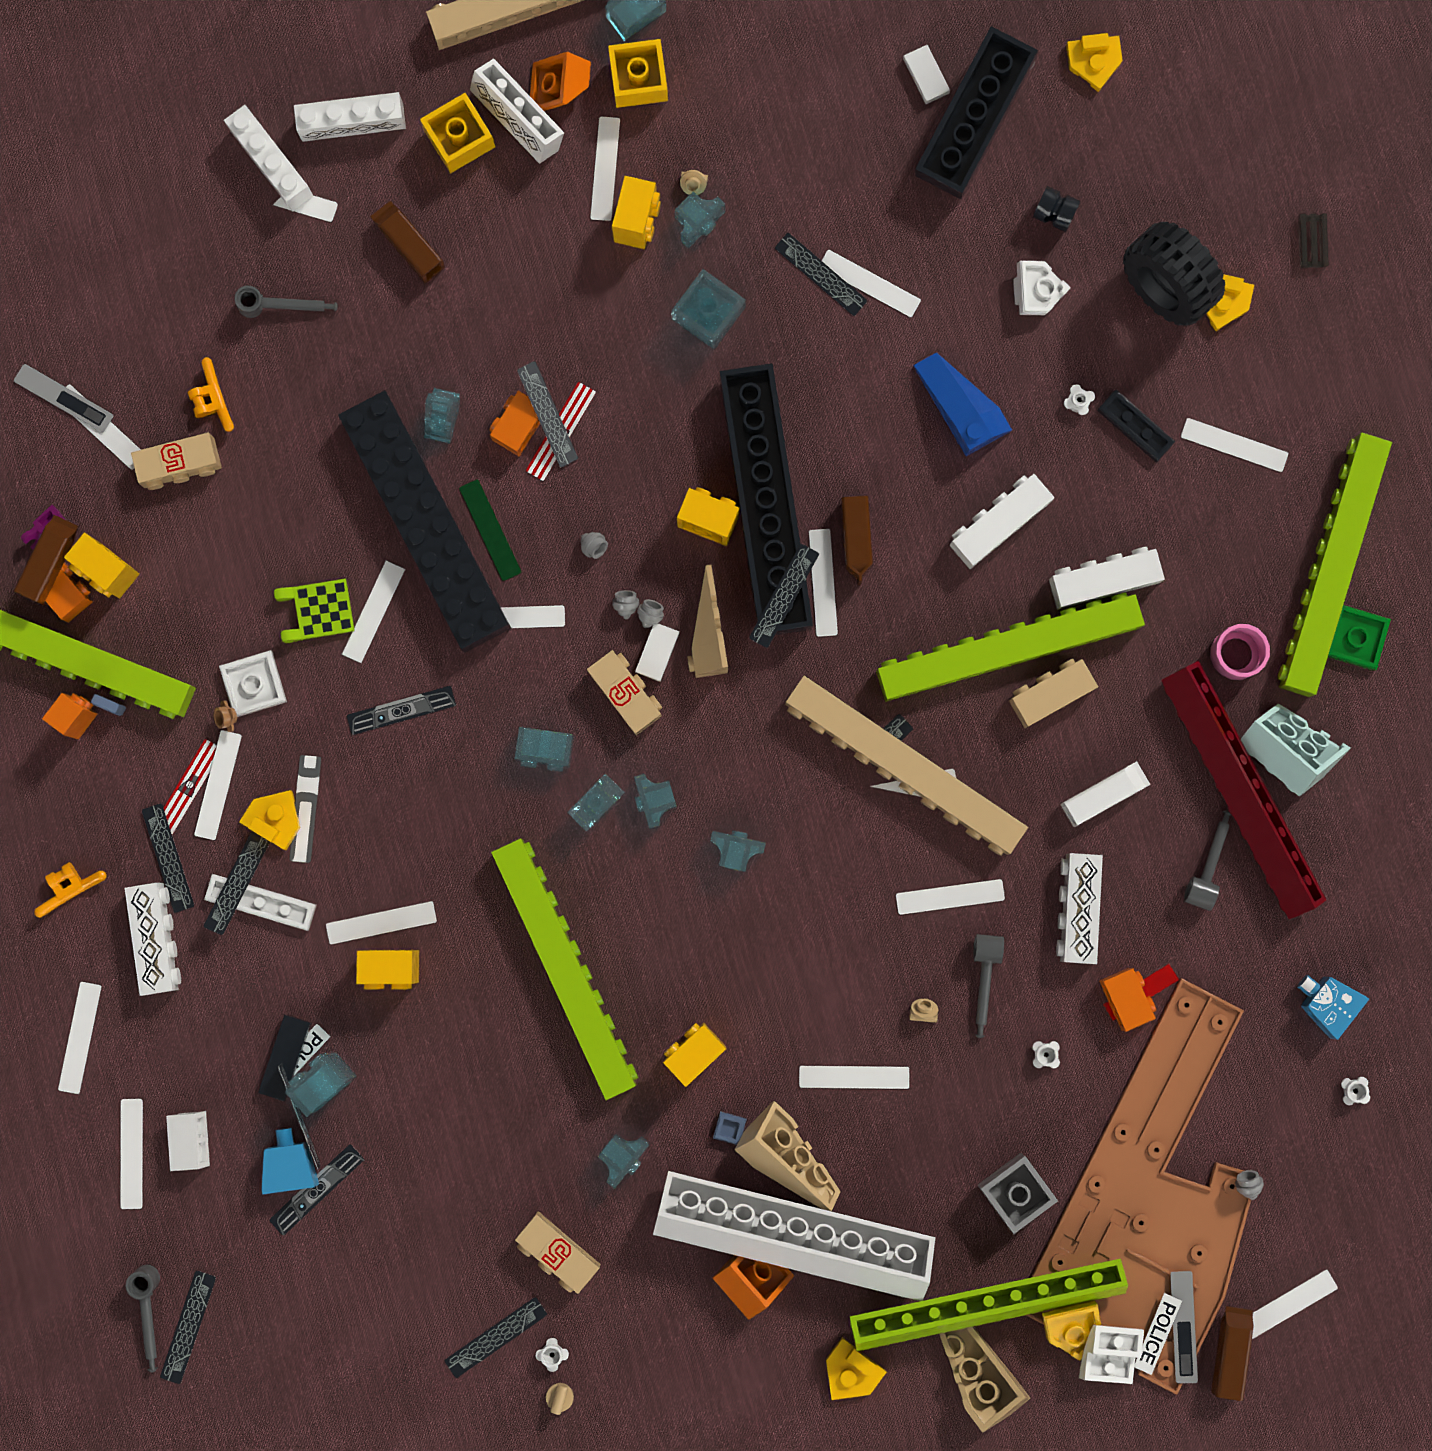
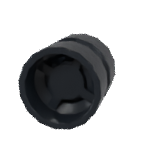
M1047 186L1033 218L1044 223L1051 221L1053 227L1066 233L1081 201L1069 195L1061 197L1060 191Z

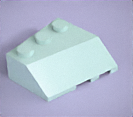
M1277 704L1255 720L1241 738L1248 754L1255 757L1265 766L1269 773L1274 774L1290 791L1296 793L1299 797L1320 781L1351 749V747L1344 743L1338 746L1330 741V735L1323 730L1320 733L1308 727L1305 719L1280 704Z

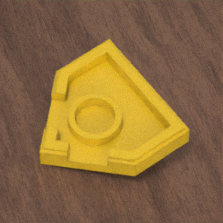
M1108 33L1082 36L1081 40L1067 41L1066 44L1069 70L1090 83V86L1098 92L1123 61L1119 36L1109 37Z
M1223 274V279L1225 280L1223 298L1206 313L1215 331H1218L1249 311L1254 289L1253 284L1244 283L1242 278Z
M291 790L253 799L239 821L283 850H287L301 828L295 808L293 791Z
M1096 1301L1056 1308L1053 1311L1042 1313L1048 1342L1081 1361L1092 1326L1101 1325Z
M843 1337L826 1358L832 1400L870 1395L887 1373L885 1369L863 1352L856 1351V1347Z

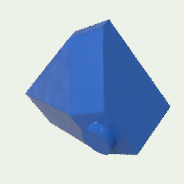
M937 352L913 366L965 456L972 454L1012 431L1000 408Z

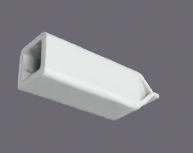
M1136 761L1061 803V806L1073 827H1076L1144 789L1150 783Z

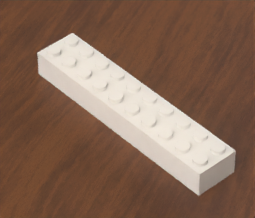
M668 1171L653 1235L917 1301H923L930 1284L935 1237Z

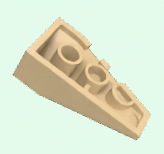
M706 565L692 644V656H687L689 671H695L696 678L728 673L711 565Z
M775 1101L771 1102L743 1132L735 1151L756 1170L817 1207L832 1211L840 1190L824 1165L817 1163L810 1153L812 1147L808 1141L803 1142L796 1131L798 1125L794 1119Z
M974 1326L939 1334L946 1355L949 1358L955 1381L958 1384L965 1410L982 1433L1010 1416L1031 1399Z

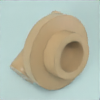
M697 170L682 172L680 186L689 195H699L704 192L707 186L708 175H704Z
M918 999L912 1003L909 1020L937 1023L938 1006L933 1001Z
M556 1383L548 1389L546 1402L551 1408V1413L560 1415L561 1412L569 1409L573 1403V1391L568 1385Z

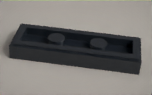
M1117 390L1097 410L1156 463L1175 443L1170 436Z
M287 1014L284 1015L258 1093L286 1101L288 1091L278 1066L282 1063L291 1086L312 1024L311 1022Z

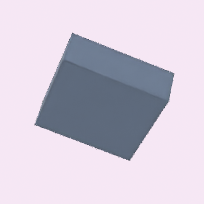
M94 694L91 701L92 705L119 716L123 715L126 709L125 706L97 694Z
M720 1111L713 1138L737 1145L743 1134L747 1119Z

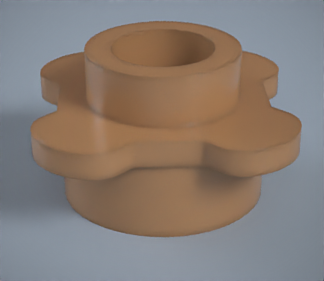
M221 701V707L214 709L215 724L220 729L227 728L228 732H233V724L237 722V713L233 707L230 708L226 701Z

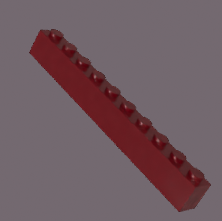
M1196 661L1161 680L1164 690L1175 705L1177 715L1184 722L1191 741L1198 748L1203 764L1209 769L1214 778L1216 788L1222 793L1230 814L1234 816L1238 823L1242 837L1247 840L1253 851L1254 859L1261 866L1268 885L1277 896L1280 908L1286 913L1288 919L1316 909L1327 900L1199 661Z

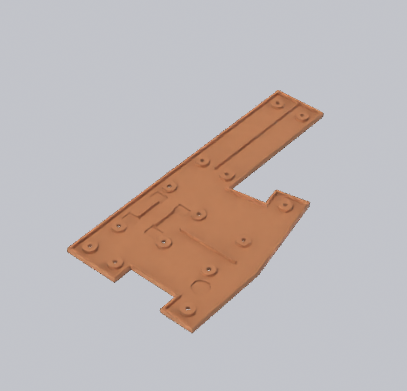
M1180 978L1031 1278L1121 1259L1128 1283L1126 1294L1094 1301L1098 1304L1102 1326L1143 1329L1144 1343L1164 1293L1172 1296L1171 1272L1191 1271L1193 1275L1197 1355L1225 1299L1251 1200L1240 1194L1235 1185L1237 1175L1244 1170L1215 1162L1208 1186L1164 1171L1244 1010ZM1185 1003L1189 1004L1187 1008L1184 1006ZM1218 1020L1222 1021L1221 1025L1218 1024ZM1096 1182H1099L1098 1187L1095 1186ZM1142 1220L1143 1225H1139V1221ZM1198 1251H1201L1200 1256L1197 1255ZM1059 1260H1062L1061 1265H1058ZM1053 1309L1026 1316L1044 1325L1042 1313L1053 1311ZM1172 1324L1152 1375L1142 1370H1138L1137 1374L1178 1395L1183 1383H1176Z

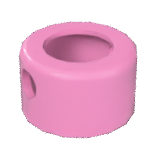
M1237 624L1225 629L1214 639L1210 650V659L1214 668L1222 676L1231 680H1243L1259 673L1266 666L1270 657V645L1266 636L1258 628L1249 624ZM1241 639L1249 645L1252 652L1251 660L1245 668L1240 670L1231 669L1224 663L1221 649L1228 640Z

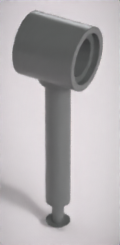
M243 286L235 294V303L238 311L247 318L257 317L261 314L263 308L324 311V309H334L336 311L338 309L336 302L335 304H325L324 301L263 297L258 289L253 286ZM246 297H254L256 299V303L252 307L242 305Z
M1228 810L1223 811L1224 817L1222 822L1218 824L1201 878L1193 876L1190 879L1183 899L1186 903L1211 911L1214 907L1220 889L1218 885L1213 884L1211 881L1229 829V824L1227 823L1232 815Z
M975 935L973 960L982 962L976 1015L978 1032L975 1036L977 1038L985 1036L983 1035V1027L987 1025L992 964L1002 963L1004 953V937Z
M142 1265L127 1278L126 1290L131 1297L139 1299L145 1358L149 1360V1368L147 1370L155 1372L158 1367H155L154 1361L157 1358L150 1296L153 1295V1291L160 1283V1274L155 1267ZM138 1277H144L148 1281V1287L141 1286L138 1282Z

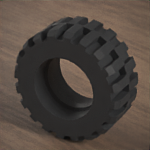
M1154 223L1125 250L1123 264L1129 283L1133 285L1134 291L1138 296H1141L1144 300L1143 302L1148 307L1150 306L1158 316H1163L1164 320L1168 322H1174L1178 326L1193 325L1223 298L1225 280L1223 279L1222 269L1218 267L1217 260L1211 256L1210 250L1206 246L1204 247L1195 235L1192 236L1187 229L1179 228L1175 223Z

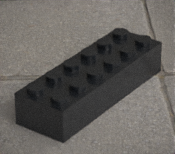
M992 26L990 27L915 169L916 177L962 200L1036 60L1037 49Z

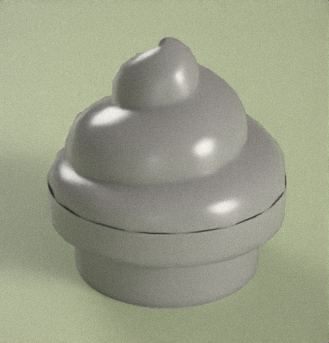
M591 532L581 536V549L587 557L597 559L607 550L608 542L601 533Z
M618 591L615 593L612 605L619 615L623 616L624 619H628L638 608L639 599L636 598V593L633 591Z
M646 599L643 601V604L639 605L637 613L644 628L658 624L663 619L664 607L660 603Z
M1246 1170L1237 1175L1235 1185L1240 1194L1250 1200H1254L1261 1193L1264 1183L1258 1172Z

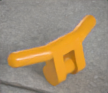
M205 357L201 363L207 385L193 388L187 392L189 399L195 405L193 409L195 417L202 418L217 413L224 430L231 432L234 429V424L224 402L212 360ZM210 396L212 403L205 404L204 398Z
M68 862L57 873L51 872L46 875L45 879L56 895L34 910L35 916L39 918L45 916L66 901L104 881L107 877L106 873L98 871L81 880L74 866ZM69 879L71 885L64 888L61 882Z

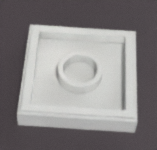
M271 650L219 666L230 706L235 709L237 717L287 702Z

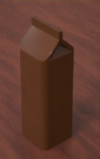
M391 201L370 216L383 235L424 283H427L445 268L440 256Z
M868 496L842 497L841 509L845 568L858 579V585H861L862 578L873 565Z
M53 515L52 520L45 526L16 584L14 592L44 605L66 560L64 557L74 544L78 525Z
M1226 1306L1221 1319L1211 1393L1216 1397L1243 1401L1254 1328L1253 1310Z

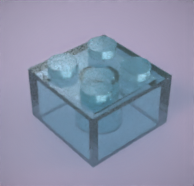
M702 269L672 309V320L715 350L744 311L746 299Z
M325 1052L323 1055H318L310 1062L309 1066L311 1069L308 1072H300L288 1082L291 1087L285 1093L306 1117L318 1112L357 1077L336 1052L331 1054Z

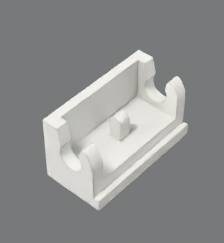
M206 1111L166 1116L170 1171L193 1170L210 1166Z

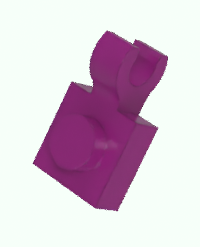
M51 505L33 522L35 526L23 533L21 540L27 544L30 540L36 539L30 546L34 550L45 526L52 520L53 515L64 520L66 519L55 506Z

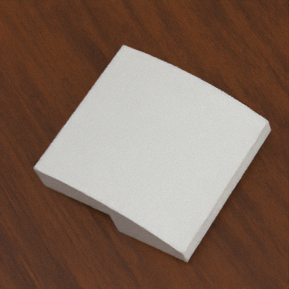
M1093 1325L1084 1348L1079 1378L1089 1381L1133 1384L1135 1358H1141L1144 1330Z

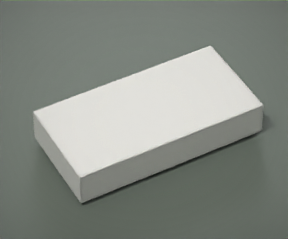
M928 45L904 55L903 60L925 104L950 93V89Z
M654 624L635 673L661 682L679 631L661 624Z

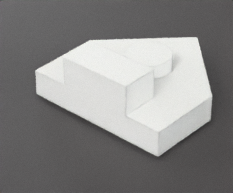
M1019 261L1017 263V277L1013 280L1015 305H1019L1020 315H1046L1071 288L1064 280L1061 281L1051 271L1052 268L1045 261Z

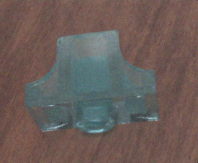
M693 191L675 209V218L684 227L681 232V242L687 248H690L703 234L707 236L715 228V222L725 213V203L719 197L713 200H704Z
M434 388L432 394H428L425 406L424 438L450 444L455 422L459 414L460 394Z
M604 774L567 813L588 831L616 805L625 792Z
M645 774L635 776L634 779L639 792V796L635 797L639 813L645 812L650 830L660 827L661 816L666 811L677 808L670 782L653 783L646 778Z
M732 830L731 835L713 831L710 841L721 852L719 867L742 872L746 871L748 860L752 856L764 853L766 843L747 839V833Z
M616 1133L598 1155V1158L609 1169V1177L606 1182L615 1189L627 1173L632 1176L642 1162L638 1159L647 1149L650 1142L642 1136L637 1140L627 1141Z

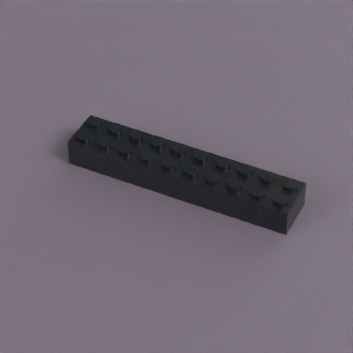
M773 363L720 371V385L757 622L801 544ZM806 580L775 635L812 630L813 621Z
M386 390L338 414L461 650L466 653L511 629L506 616Z

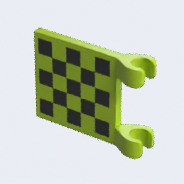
M346 579L274 590V596L278 602L295 599L299 629L283 630L281 632V639L284 643L355 631Z

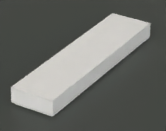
M212 874L204 900L215 903L227 878ZM248 885L236 910L309 931L317 905Z

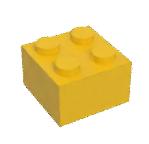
M661 39L608 46L616 108L668 101Z
M466 93L420 119L423 130L450 174L495 148L491 133Z
M624 176L612 224L615 243L645 249L647 241H652L654 234L653 216L658 217L661 201H659L660 193L656 191L655 182Z
M696 487L695 490L689 488L677 516L678 528L727 546L739 518V507L735 506L736 502L725 497H721L720 500L710 496L711 493L703 488Z
M85 532L64 557L71 563L68 566L70 570L87 581L91 579L89 584L107 597L114 595L120 599L140 574L102 543Z
M419 950L357 951L356 984H364V989H384L385 984H391V989H412V984L419 983Z
M695 1023L684 1033V1036L687 1038L680 1045L675 1042L664 1052L666 1058L663 1063L685 1087L726 1050V1046L705 1023L700 1026Z

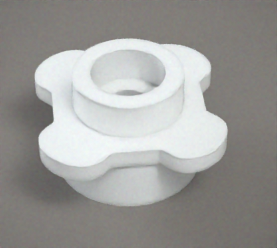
M1073 385L1070 388L1071 393L1069 397L1064 401V406L1067 409L1078 412L1079 415H1086L1089 411L1088 406L1090 402L1095 399V394L1092 391L1081 389L1080 385ZM1077 398H1081L1082 401L1078 402Z
M1037 1041L1033 1044L1032 1048L1035 1051L1033 1065L1036 1068H1042L1043 1066L1057 1068L1059 1066L1058 1050L1060 1046L1057 1042L1052 1041L1049 1044H1043ZM1045 1052L1049 1054L1048 1057H1044Z
M1359 1077L1357 1080L1343 1079L1341 1082V1087L1344 1088L1343 1102L1346 1105H1352L1355 1102L1368 1103L1370 1100L1369 1088L1367 1086L1368 1080L1364 1077ZM1355 1088L1358 1090L1356 1094L1353 1092Z
M549 1338L543 1349H539L536 1352V1359L542 1361L550 1372L556 1371L561 1361L566 1360L569 1356L568 1350L562 1349L555 1338ZM551 1352L555 1354L554 1357H550Z

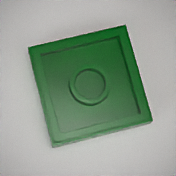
M1343 605L1328 657L1373 671L1377 670L1391 619Z

